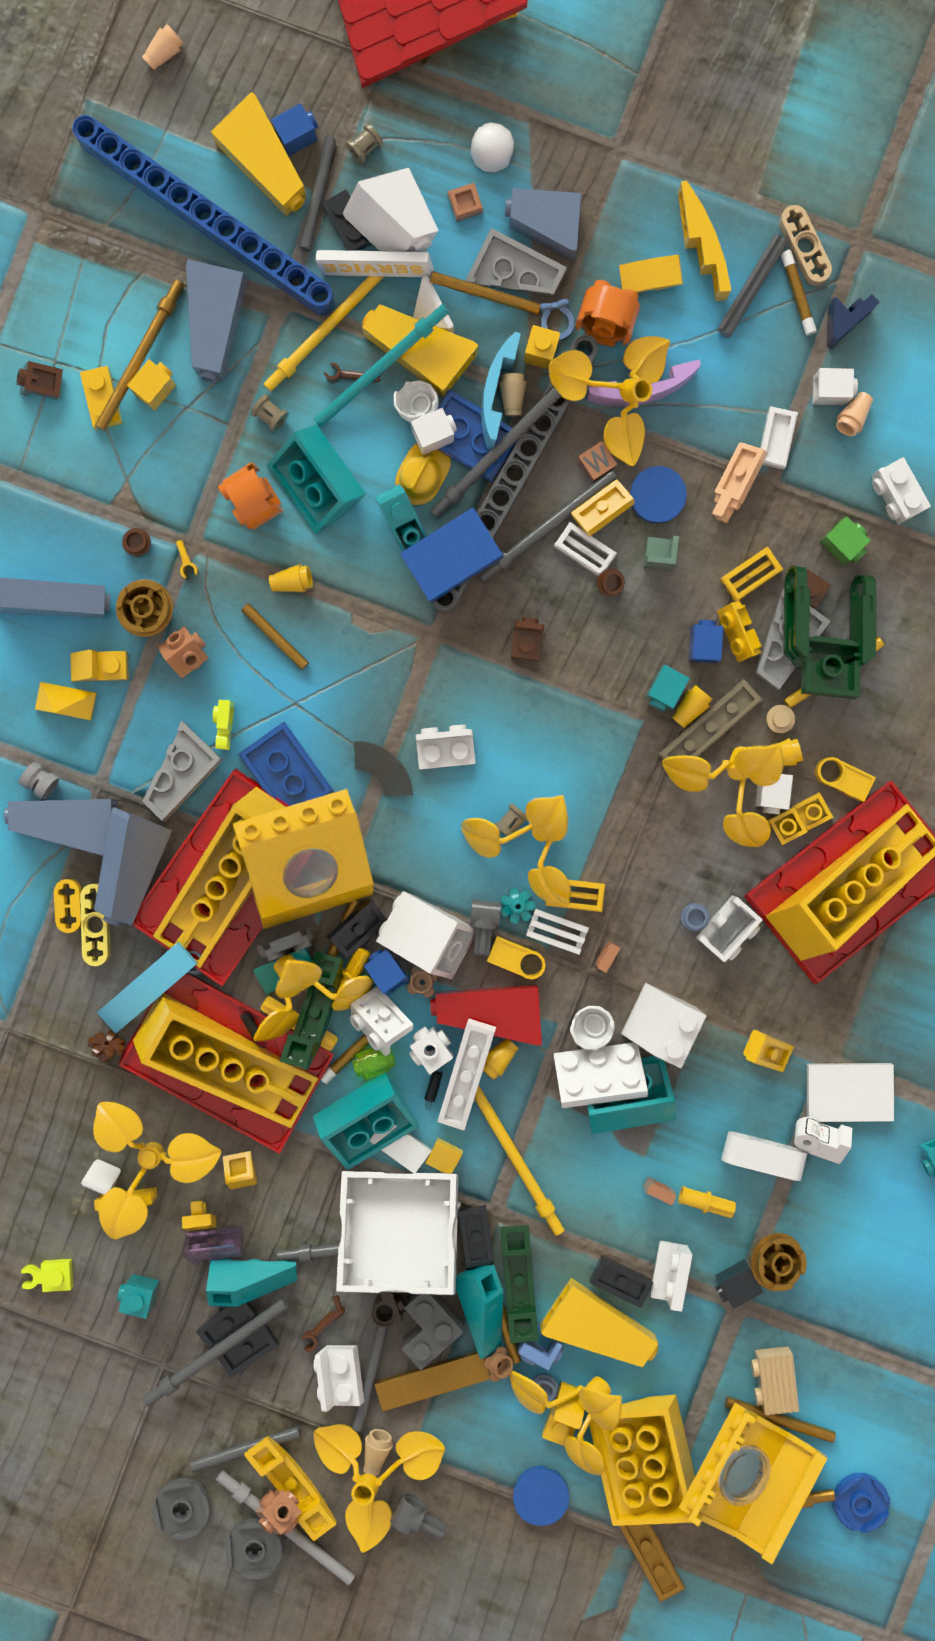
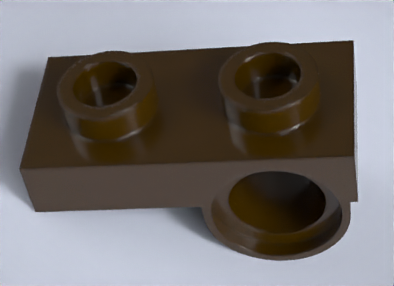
M380 1292L374 1299L371 1316L374 1323L380 1327H393L403 1323L404 1312H407L404 1309L405 1302L403 1296H397L396 1292ZM388 1305L393 1311L385 1315L378 1311V1307Z

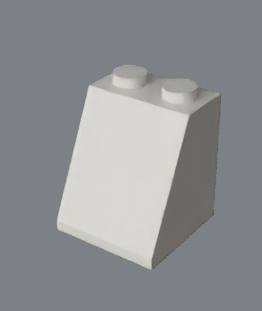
M409 168L359 181L343 211L344 217L379 251L426 252L439 231Z
M403 891L395 899L388 920L381 925L376 942L430 974L453 979L475 938V927L419 897Z
M645 983L621 1034L654 1056L682 1068L707 1015L697 1007Z

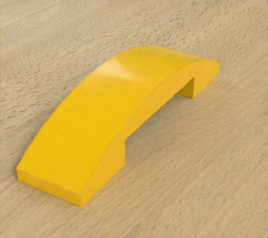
M267 1436L245 1452L244 1456L261 1477L266 1475L277 1490H283L284 1492L289 1490L299 1501L297 1507L302 1512L297 1517L298 1523L313 1541L336 1525L337 1521L317 1488L297 1462L277 1442Z

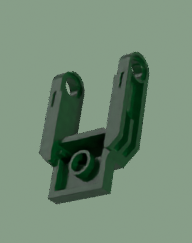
M790 566L784 583L783 653L797 669H801V694L853 700L859 698L860 668L876 656L875 578L873 576L857 574L852 580L850 587L849 640L822 636L809 637L810 588H807L806 567Z

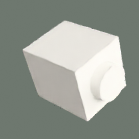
M819 368L813 376L812 405H847L853 396H856L858 390V380L854 378V369Z
M443 408L411 421V431L422 455L454 442V432L457 431L452 416H446Z
M781 774L779 780L773 785H758L755 806L763 807V813L780 815V809L789 810L793 775Z

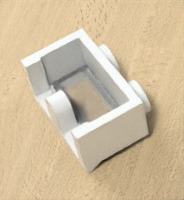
M732 895L695 938L721 961L726 962L727 959L731 961L742 950L740 945L746 938L750 940L758 933L761 928L759 923L763 919L738 897Z

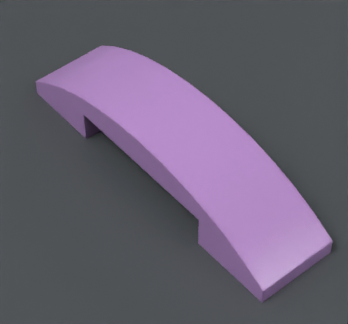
M700 359L672 366L668 374L669 379L651 383V397L647 401L638 402V405L659 400L683 387L698 372L701 366ZM589 387L586 394L587 401L595 404L613 407H627L630 404L622 399L619 389Z

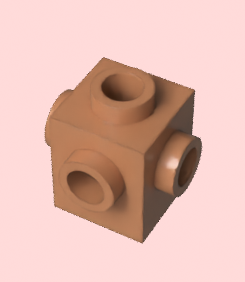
M185 626L179 631L173 632L167 640L158 646L165 661L181 679L191 671L199 668L208 659L207 654L203 650L206 646L203 639L197 632L191 634Z
M283 1490L269 1491L260 1500L259 1504L261 1506L255 1511L260 1518L258 1523L269 1535L271 1533L281 1535L283 1532L288 1534L297 1525L298 1520L296 1518L302 1513L297 1507L299 1501L289 1490L286 1492ZM283 1507L286 1512L279 1518L278 1509Z

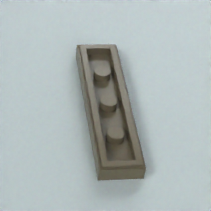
M742 679L658 755L662 759L673 756L699 757L762 701L761 697L745 679Z

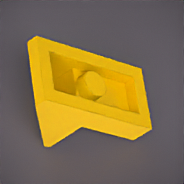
M84 650L70 653L72 682L129 680L127 651L97 652L95 650Z
M753 1030L743 1055L746 1056L747 1060L755 1064L784 1072L794 1046L760 1031Z
M561 1381L555 1399L575 1390L577 1386ZM579 1395L550 1409L542 1430V1438L564 1446L565 1438L568 1435L573 1436L575 1429L580 1430L584 1409L578 1402Z

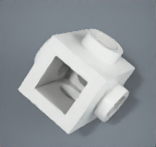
M425 1026L412 1035L414 1040L410 1044L412 1050L409 1054L417 1066L423 1064L429 1074L453 1059V1052L448 1047L451 1041L442 1029L438 1032L434 1026L429 1030ZM432 1045L435 1049L428 1050L426 1046Z

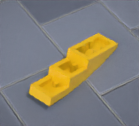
M681 181L677 194L685 249L697 248L700 275L712 274L715 302L727 300L731 292V285L726 261L716 231L704 206L688 181Z

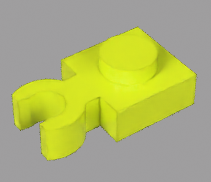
M219 700L218 706H214L213 723H217L216 728L218 729L216 749L230 750V734L234 715V702L230 700Z
M72 1259L44 1260L41 1263V1269L35 1265H27L21 1270V1273H30L33 1276V1281H25L22 1284L23 1289H32L37 1284H42V1292L68 1291L74 1287Z

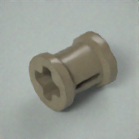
M368 123L363 126L364 130L353 141L348 140L346 142L347 149L360 164L365 162V157L376 147L380 148L383 145V140L378 132Z
M264 394L257 400L250 413L253 417L258 416L264 421L272 433L281 428L289 415L286 410H280L274 405L267 394Z
M512 803L508 805L509 810L499 822L494 823L506 836L516 832L524 821L528 822L526 814Z

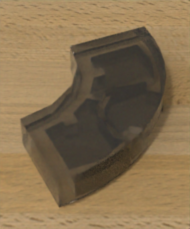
M354 741L355 770L367 771L375 776L383 787L385 797L413 796L410 777L405 767L392 753L376 744Z

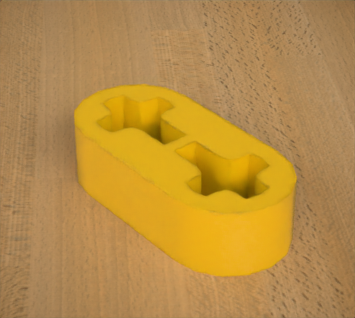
M74 879L61 880L54 888L55 922L58 929L64 933L75 932L81 928L80 895L82 886ZM67 884H69L70 889L75 890V894L70 895V904H68L67 895H62V889L67 888ZM68 908H70L71 917H76V922L72 923L71 928L69 923H64L63 918L69 914Z

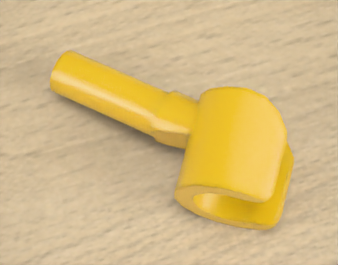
M177 541L176 545L182 561L180 574L183 578L188 579L185 574V568L190 565L194 568V573L197 576L199 572L197 565L191 563L183 541Z

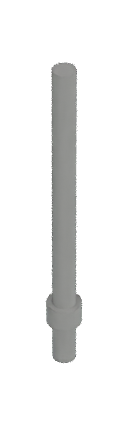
M223 1470L219 1473L216 1481L232 1493L231 1497L240 1504L244 1502L254 1511L261 1506L259 1504L260 1499L250 1492L251 1488L245 1483H238ZM295 1527L288 1534L283 1532L286 1537L345 1584L349 1585L355 1577L353 1573Z

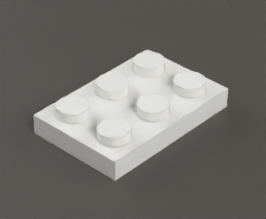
M635 1042L604 1046L597 1050L582 1049L554 1053L562 1108L648 1097L639 1046Z

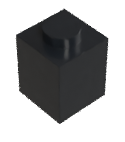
M745 1259L715 1275L719 1282V1285L715 1287L723 1303L729 1300L733 1309L763 1293Z

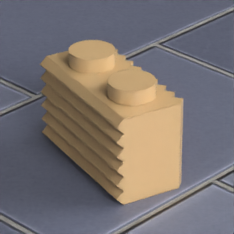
M789 1347L754 1350L755 1359L751 1360L753 1377H758V1387L754 1388L756 1405L761 1406L765 1415L768 1416L770 1414L775 1415L776 1413L798 1412L799 1404L794 1359Z

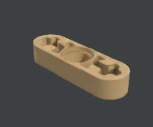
M799 205L788 206L780 217V229L787 240V244L805 281L814 287L821 286L831 275V263L805 209ZM790 215L792 218H799L796 226L793 222H787ZM797 229H798L799 234H798L796 237H794V235H795V233L797 232ZM802 239L809 240L813 245V250L809 253L800 251L798 242ZM814 264L817 269L822 268L824 270L821 277L818 274L813 275L811 273L814 269Z

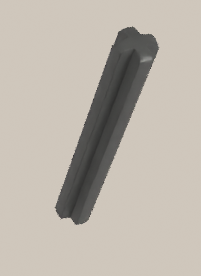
M778 234L773 236L718 327V332L724 337L729 338L733 334L787 244L785 238Z

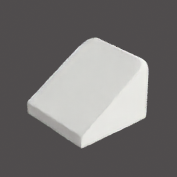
M96 1159L81 1184L105 1195L106 1192L115 1187L121 1170Z

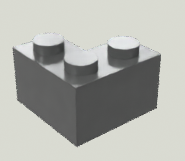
M410 1293L405 1298L404 1309L418 1325L403 1337L402 1350L422 1370L464 1333V1321L440 1294Z

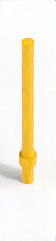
M368 276L288 359L284 358L277 365L278 369L263 383L264 387L269 392H272L286 377L290 378L297 371L295 367L385 276Z
M478 1085L474 1100L537 1204L535 1208L540 1217L546 1219L555 1236L561 1234L565 1229L554 1212L556 1208L550 1199H546Z

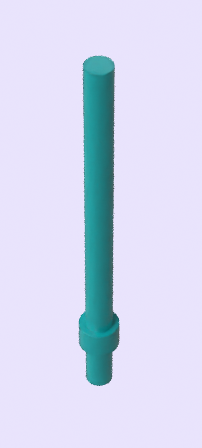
M441 304L428 317H422L414 324L415 328L314 418L316 424L319 427H323L422 337L427 338L434 331L433 327L450 313L444 304Z

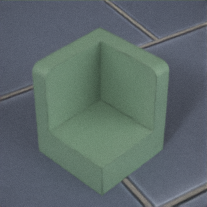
M673 536L671 539L648 537L646 539L644 567L672 570L677 561L679 536Z

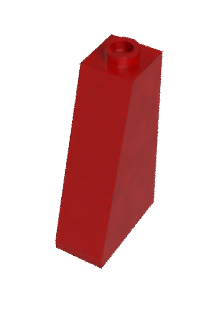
M537 985L436 991V999H430L431 1016H437L438 1024L465 1029L468 1019H472L496 1027L494 1036L532 1045H542Z

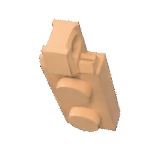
M741 442L738 444L715 490L716 497L714 502L717 505L712 514L716 520L727 523L734 509L738 510L743 504L767 456V452L764 449Z

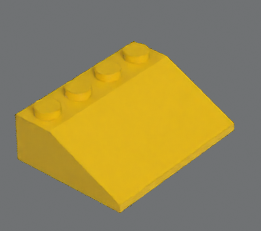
M650 1396L622 1404L620 1421L612 1431L599 1427L592 1419L589 1426L593 1444L602 1454L605 1461V1471L601 1474L612 1525L692 1523L688 1520L689 1514L679 1508L695 1478V1473L677 1396Z

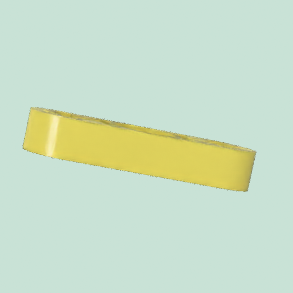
M98 883L84 887L80 895L82 957L91 966H99L106 963L111 955L110 923L103 921L104 915L99 912L88 913V909L94 908V901L88 898V894L93 893L94 888L97 893ZM94 916L99 917L103 922V928L98 933L92 932L88 926L89 920ZM103 936V940L97 941L98 950H103V955L96 960L94 955H90V950L95 949V940L89 942V937L97 938Z

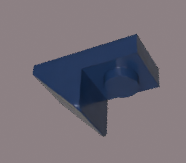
M873 294L865 301L860 297L848 309L837 297L833 298L828 306L827 346L830 349L865 319L880 303Z

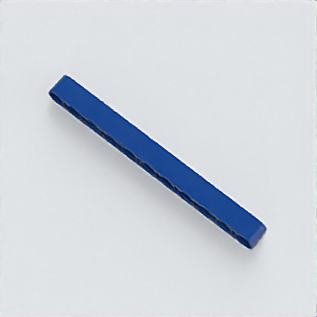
M81 115L74 120L72 125L73 133L80 146L87 153L315 314L327 315L333 310L335 300L332 289L327 282L89 115ZM94 131L91 136L84 137L86 132ZM117 147L114 153L107 154L110 148ZM133 164H141L138 169L129 170ZM164 180L161 186L153 187L155 181ZM181 196L188 197L183 203H175ZM204 212H209V213H211V215H210V217H209L208 219H206V220H200V219H199V216H200L202 213H204ZM228 228L234 229L232 235L228 237L222 236L224 230ZM249 245L258 246L257 250L253 253L245 252ZM273 261L281 262L280 267L275 270L269 269L268 265ZM301 277L304 279V282L299 286L291 285L294 278ZM318 294H326L328 296L322 303L314 301Z

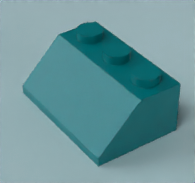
M317 424L294 432L266 465L315 534L321 532L352 510L366 495L363 488Z
M656 1056L641 1058L648 1097L586 1105L591 1134L676 1120L675 1098L665 1061Z
M386 1072L313 1115L320 1140L347 1170L420 1127L400 1090ZM394 1124L397 1126L376 1144H372L369 1141L374 1133L384 1134L389 1132Z

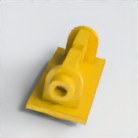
M740 601L732 602L717 610L720 625L725 630L730 642L731 651L738 663L762 653L760 649L762 644L758 639L755 629L746 631L744 626L752 622L745 608L746 606L742 605Z

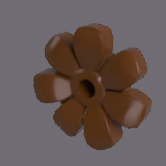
M109 1030L106 1036L102 1032L96 1033L94 1037H90L88 1040V1047L92 1048L91 1054L94 1057H99V1060L102 1062H108L110 1059H113L114 1054L122 1055L124 1052V1039L116 1038V1034L113 1031Z

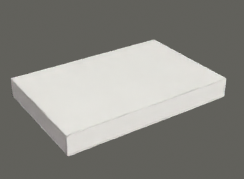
M892 1063L807 1064V1117L814 1118L819 1122L894 1121V1065Z

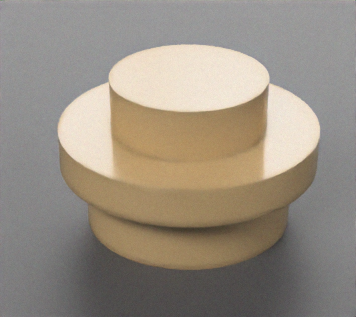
M777 705L768 711L766 723L771 731L785 733L793 727L795 715L788 706Z

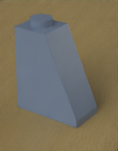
M513 188L512 199H506L505 217H510V228L567 260L575 261L581 193Z

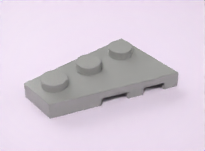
M491 228L465 281L481 286L554 296L567 271V267Z
M784 588L755 671L757 676L776 690L782 687L796 668L783 653ZM810 606L809 637L820 636L830 623V620Z
M183 721L180 722L177 729L178 733L166 751L167 756L160 770L156 772L142 801L164 822L224 761Z

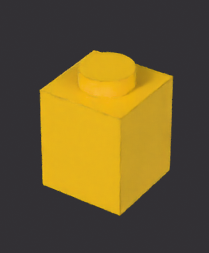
M533 325L525 351L524 363L549 370V365L556 354L560 332Z
M148 359L127 386L133 394L155 411L176 387V384L171 378L173 373L164 364L159 362L156 365Z

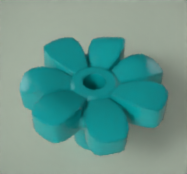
M511 888L509 891L510 897L507 895L501 897L500 902L505 907L501 908L500 912L503 917L510 915L511 923L517 924L520 917L524 921L531 919V914L528 911L534 910L536 904L534 901H528L531 897V893L528 890H523L520 894L518 888ZM516 904H520L519 908H515Z

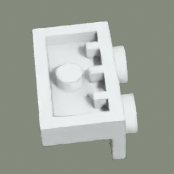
M904 457L886 467H882L871 475L875 492L878 495H882L887 504L886 511L892 520H896L898 525L931 507Z
M466 725L449 726V731L438 732V727L421 729V734L415 735L419 770L476 764L472 729L466 730Z
M378 986L351 1003V1024L357 1031L361 1030L367 1036L371 1047L376 1051L379 1050L384 1056L390 1054V1045L413 1030V1023L387 995L380 991Z
M666 1241L659 1242L652 1279L654 1283L650 1290L652 1298L666 1300L670 1310L680 1312L683 1309L692 1260V1253L687 1245Z
M326 1345L315 1355L314 1371L317 1373L318 1379L317 1398L321 1403L322 1412H328L333 1406H360L364 1402L358 1346Z

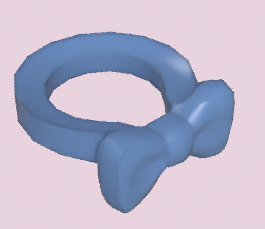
M568 299L540 305V312L543 313L541 318L542 328L548 329L547 319L552 310L559 309L567 317L569 326L565 332L560 334L559 341L567 339L574 329V317L567 308L569 306Z

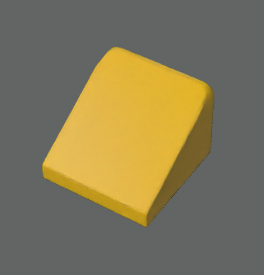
M437 1138L425 1164L445 1174H452L463 1155V1150Z
M251 1151L223 1156L225 1183L229 1189L257 1184Z

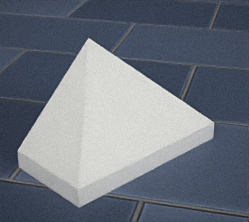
M427 275L422 277L413 318L418 320L422 317H428L442 304L432 283H429ZM447 315L436 327L454 334V325L449 315Z

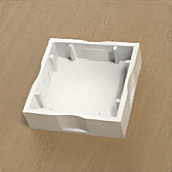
M342 1171L340 1199L342 1235L338 1248L336 1292H409L412 1294L454 1295L456 1293L459 1175Z

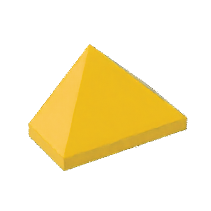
M40 682L35 710L92 721L97 693Z

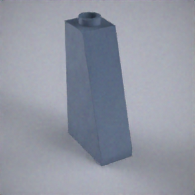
M187 259L186 272L192 367L196 374L199 375V378L204 381L216 382V379L225 381L247 280L243 272Z
M0 578V614L103 618L104 610L110 611V594L105 593V586Z
M117 799L8 801V807L4 810V820L8 824V830L104 855L111 811L113 807L118 808Z
M113 807L110 815L94 910L104 915L103 921L112 925L119 926L120 922L132 925L172 830Z

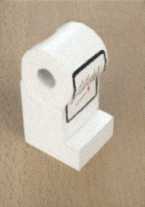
M803 1117L796 1121L794 1143L797 1148L809 1154L840 1164L851 1149L852 1128L841 1125L839 1129L821 1124L814 1118Z

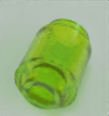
M391 1047L390 1054L384 1056L380 1050L376 1051L373 1048H369L356 1053V1060L352 1061L356 1075L358 1077L363 1076L364 1080L379 1076L385 1072L387 1073L391 1071L392 1067L396 1066Z

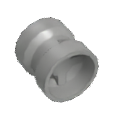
M35 761L23 772L18 783L25 789L33 790L35 796L44 801L55 790L60 778L53 773L45 772L44 767Z

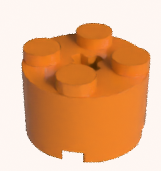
M604 280L595 281L594 286L589 287L585 292L575 324L576 329L579 331L581 327L585 331V335L592 336L597 344L614 347L616 342L623 341L622 346L627 345L631 340L640 310L638 293L631 289L622 290L613 287Z
M254 462L248 463L228 476L218 486L227 501L231 500L236 507L233 510L236 519L241 525L245 524L249 530L257 529L284 511L280 507L281 502L266 477L259 478L256 474L260 469Z

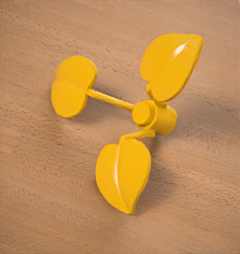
M641 337L633 340L627 346L623 362L631 372L629 373L630 379H626L623 383L588 380L592 374L591 361L586 354L577 350L562 353L553 359L549 365L551 384L562 395L561 397L566 400L577 401L583 399L586 395L587 385L619 389L622 399L630 404L621 411V417H613L608 421L604 429V443L607 450L613 456L629 466H635L639 459L644 443L645 427L639 414L627 413L633 408H637L638 402L647 401L651 397V383L658 382L664 372L670 340L662 337Z
M779 743L770 746L737 747L733 750L730 759L723 760L722 765L712 773H710L711 765L709 762L699 757L673 756L663 759L662 765L673 783L679 788L690 792L705 790L709 784L708 779L716 778L724 769H727L729 777L734 780H740L736 808L737 815H726L723 820V829L726 835L734 842L747 847H759L766 843L771 834L769 822L757 813H742L745 781L749 777L753 783L759 786H770L779 780L783 770V753Z
M563 795L531 800L525 809L526 817L530 824L505 838H499V829L488 820L469 818L461 823V830L468 844L476 853L487 858L499 855L501 852L500 844H505L532 830V835L536 840L540 842L546 841L537 864L538 869H531L528 872V881L532 890L538 897L550 904L557 906H567L570 904L571 887L567 877L555 867H544V861L551 844L554 841L562 840L568 830V815Z
M292 955L283 956L276 961L273 968L280 978L276 987V994L280 998H285L286 1007L285 1009H277L269 1014L259 1026L253 1039L254 1041H266L278 1038L289 1032L299 1018L296 1011H291L292 1003L290 997L297 995L307 987L314 985L328 998L334 1000L332 1003L334 1010L344 1011L351 1008L352 1002L371 991L374 980L369 976L354 977L345 982L338 989L337 993H331L318 982L322 974V970L318 965L296 961Z
M100 1102L97 1106L93 1127L97 1144L110 1152H119L127 1144L131 1148L139 1149L140 1152L137 1159L142 1167L127 1192L119 1187H114L102 1197L99 1205V1219L103 1230L110 1238L118 1239L135 1233L144 1225L148 1217L147 1204L142 1197L132 1194L148 1169L155 1168L163 1160L166 1164H171L170 1173L175 1180L183 1183L195 1182L213 1169L221 1155V1150L201 1136L184 1133L171 1141L168 1147L170 1158H168L163 1146L157 1142H150L145 1145L143 1142L139 1144L132 1141L139 1138L143 1133L142 1121L133 1110L115 1102Z
M512 1370L509 1377L513 1392L518 1401L533 1413L542 1414L545 1408L550 1409L579 1395L578 1402L587 1411L588 1415L577 1438L571 1435L565 1438V1450L569 1458L579 1468L593 1475H601L605 1471L604 1458L594 1445L584 1441V1433L592 1419L599 1427L608 1431L614 1430L621 1417V1396L610 1395L611 1389L604 1379L595 1376L585 1387L579 1385L575 1390L553 1401H547L548 1396L537 1383Z
M336 1424L320 1427L314 1431L316 1450L320 1459L329 1470L343 1474L348 1471L351 1464L353 1465L354 1476L352 1479L356 1484L352 1489L353 1501L346 1509L345 1520L350 1533L355 1538L362 1553L376 1546L391 1527L392 1511L390 1506L382 1500L374 1501L379 1486L401 1464H403V1469L409 1477L416 1480L427 1479L437 1471L445 1452L443 1443L429 1433L422 1431L406 1433L396 1443V1452L400 1459L395 1461L379 1478H376L369 1473L359 1475V1465L355 1458L362 1451V1441L359 1434L352 1427Z

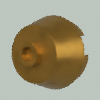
M137 580L128 584L118 595L116 614L120 624L131 634L141 637L153 636L161 632L169 624L173 614V602L170 594L161 584L152 580Z
M774 1233L762 1237L753 1244L749 1253V1263L755 1279L762 1287L768 1290H790L801 1274L804 1275L806 1272L807 1261L805 1253L802 1251L799 1243L787 1234Z

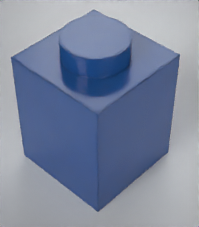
M301 103L271 119L273 129L288 157L317 141L315 129L318 128V124L312 112L306 113Z
M699 620L698 624L691 627L688 662L718 663L721 661L723 626H716V621Z
M381 949L373 953L368 958L369 962L364 965L384 995H391L410 981V977L394 954L387 949L384 952Z

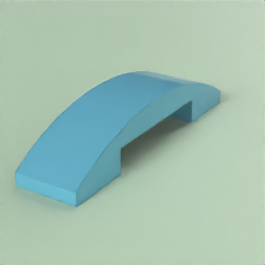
M515 332L502 345L492 362L487 376L481 403V426L484 441L489 450L495 446L502 413L491 410L500 370L512 371L521 333Z
M178 942L102 1007L97 1014L116 1034L198 962Z

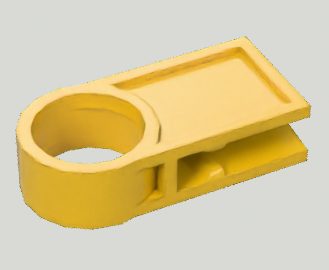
M835 757L824 758L815 767V777L821 784L827 785L860 802L865 801L876 777ZM826 761H833L839 767V777L833 782H827L821 775V767Z
M496 936L487 958V962L527 979L540 977L545 971L546 966L545 960L539 952ZM528 954L537 955L542 962L540 971L533 975L525 974L520 965L522 958Z

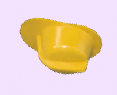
M416 443L403 460L397 472L395 484L402 486L411 504H426L436 496L448 475L451 460L438 450L422 455Z

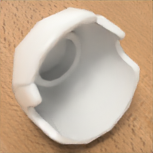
M491 122L483 124L482 127L477 129L473 136L470 150L471 157L477 167L485 172H498L509 165L514 150V140L510 130L501 124Z
M422 380L407 381L400 391H395L394 407L402 419L411 423L415 419L436 411L439 407V398L431 384Z
M587 1006L575 1014L570 1027V1033L574 1042L583 1049L597 1050L608 1044L613 1037L615 1022L611 1014L600 1006Z

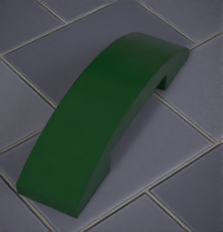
M315 952L312 963L318 965L322 970L318 982L331 993H337L341 980L343 959ZM314 985L308 987L293 1035L288 1034L279 1061L308 1070L317 1054L333 1012L332 1003L334 1000L328 998Z
M529 1225L500 1227L510 1343L539 1341Z

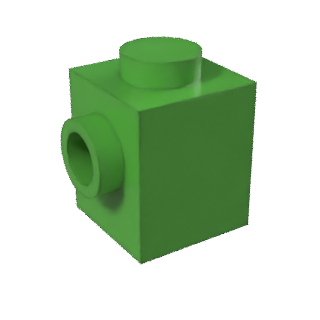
M846 516L820 542L842 565H845L851 560L856 563L867 552L864 547L871 540L867 537V531L860 524H854Z

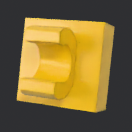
M191 1202L192 1216L182 1217V1228L187 1231L217 1228L216 1216L206 1214V1202Z

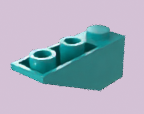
M400 484L375 496V500L402 552L427 537L405 490Z
M228 1258L211 1260L206 1287L208 1305L237 1307L294 1283L298 1278L296 1262L261 1261L258 1259L233 1261Z
M494 1265L470 1267L456 1275V1291L480 1359L488 1356L500 1347L502 1343L503 1289Z

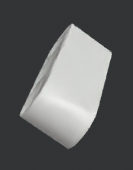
M728 1131L721 1160L735 1166L801 1181L808 1152L797 1147Z

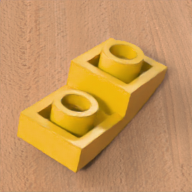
M679 255L663 256L619 265L622 290L631 289L640 293L683 285Z
M818 792L790 807L789 810L781 812L780 815L778 814L769 819V822L781 844L784 845L807 833L808 830L832 819L833 815L821 793Z

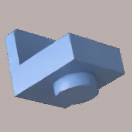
M552 1339L548 1348L536 1341L518 1343V1353L523 1361L532 1366L538 1364L548 1371L553 1363L557 1364L564 1351L562 1342Z

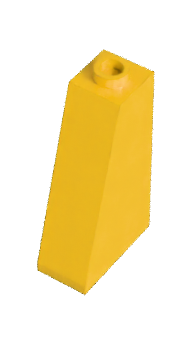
M251 92L211 131L215 144L287 217L292 211L296 212L303 206L306 198L304 185L256 95Z
M379 304L375 311L371 309L365 315L362 321L363 334L368 340L387 353L415 328L414 324L419 320ZM434 326V331L427 338L422 337L396 361L418 379L431 384L435 391L444 398L449 389L455 385L478 355L479 345L474 341Z
M573 1278L569 1280L540 1323L541 1334L545 1337L639 1367H643L647 1360L652 1361L658 1352L657 1345L659 1343L653 1332Z

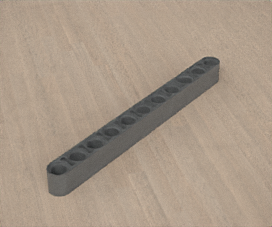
M581 335L574 340L569 351L577 350L580 347L588 348L591 351V355L588 358L593 365L598 351V344L592 336ZM551 383L549 384L543 397L553 388ZM560 397L564 402L563 405L558 407L552 405L536 421H546L550 428L547 431L541 432L536 429L534 423L517 441L477 513L481 521L483 519L493 521L495 527L488 531L493 540L496 538L572 401ZM525 445H530L535 448L536 453L528 457L522 454L521 448ZM511 470H518L522 474V478L519 481H511L508 479L507 473ZM502 494L508 498L509 502L505 506H497L494 504L493 498L496 495ZM473 577L448 592L453 597L450 605L442 606L435 600L433 602L434 608L442 614L453 612Z

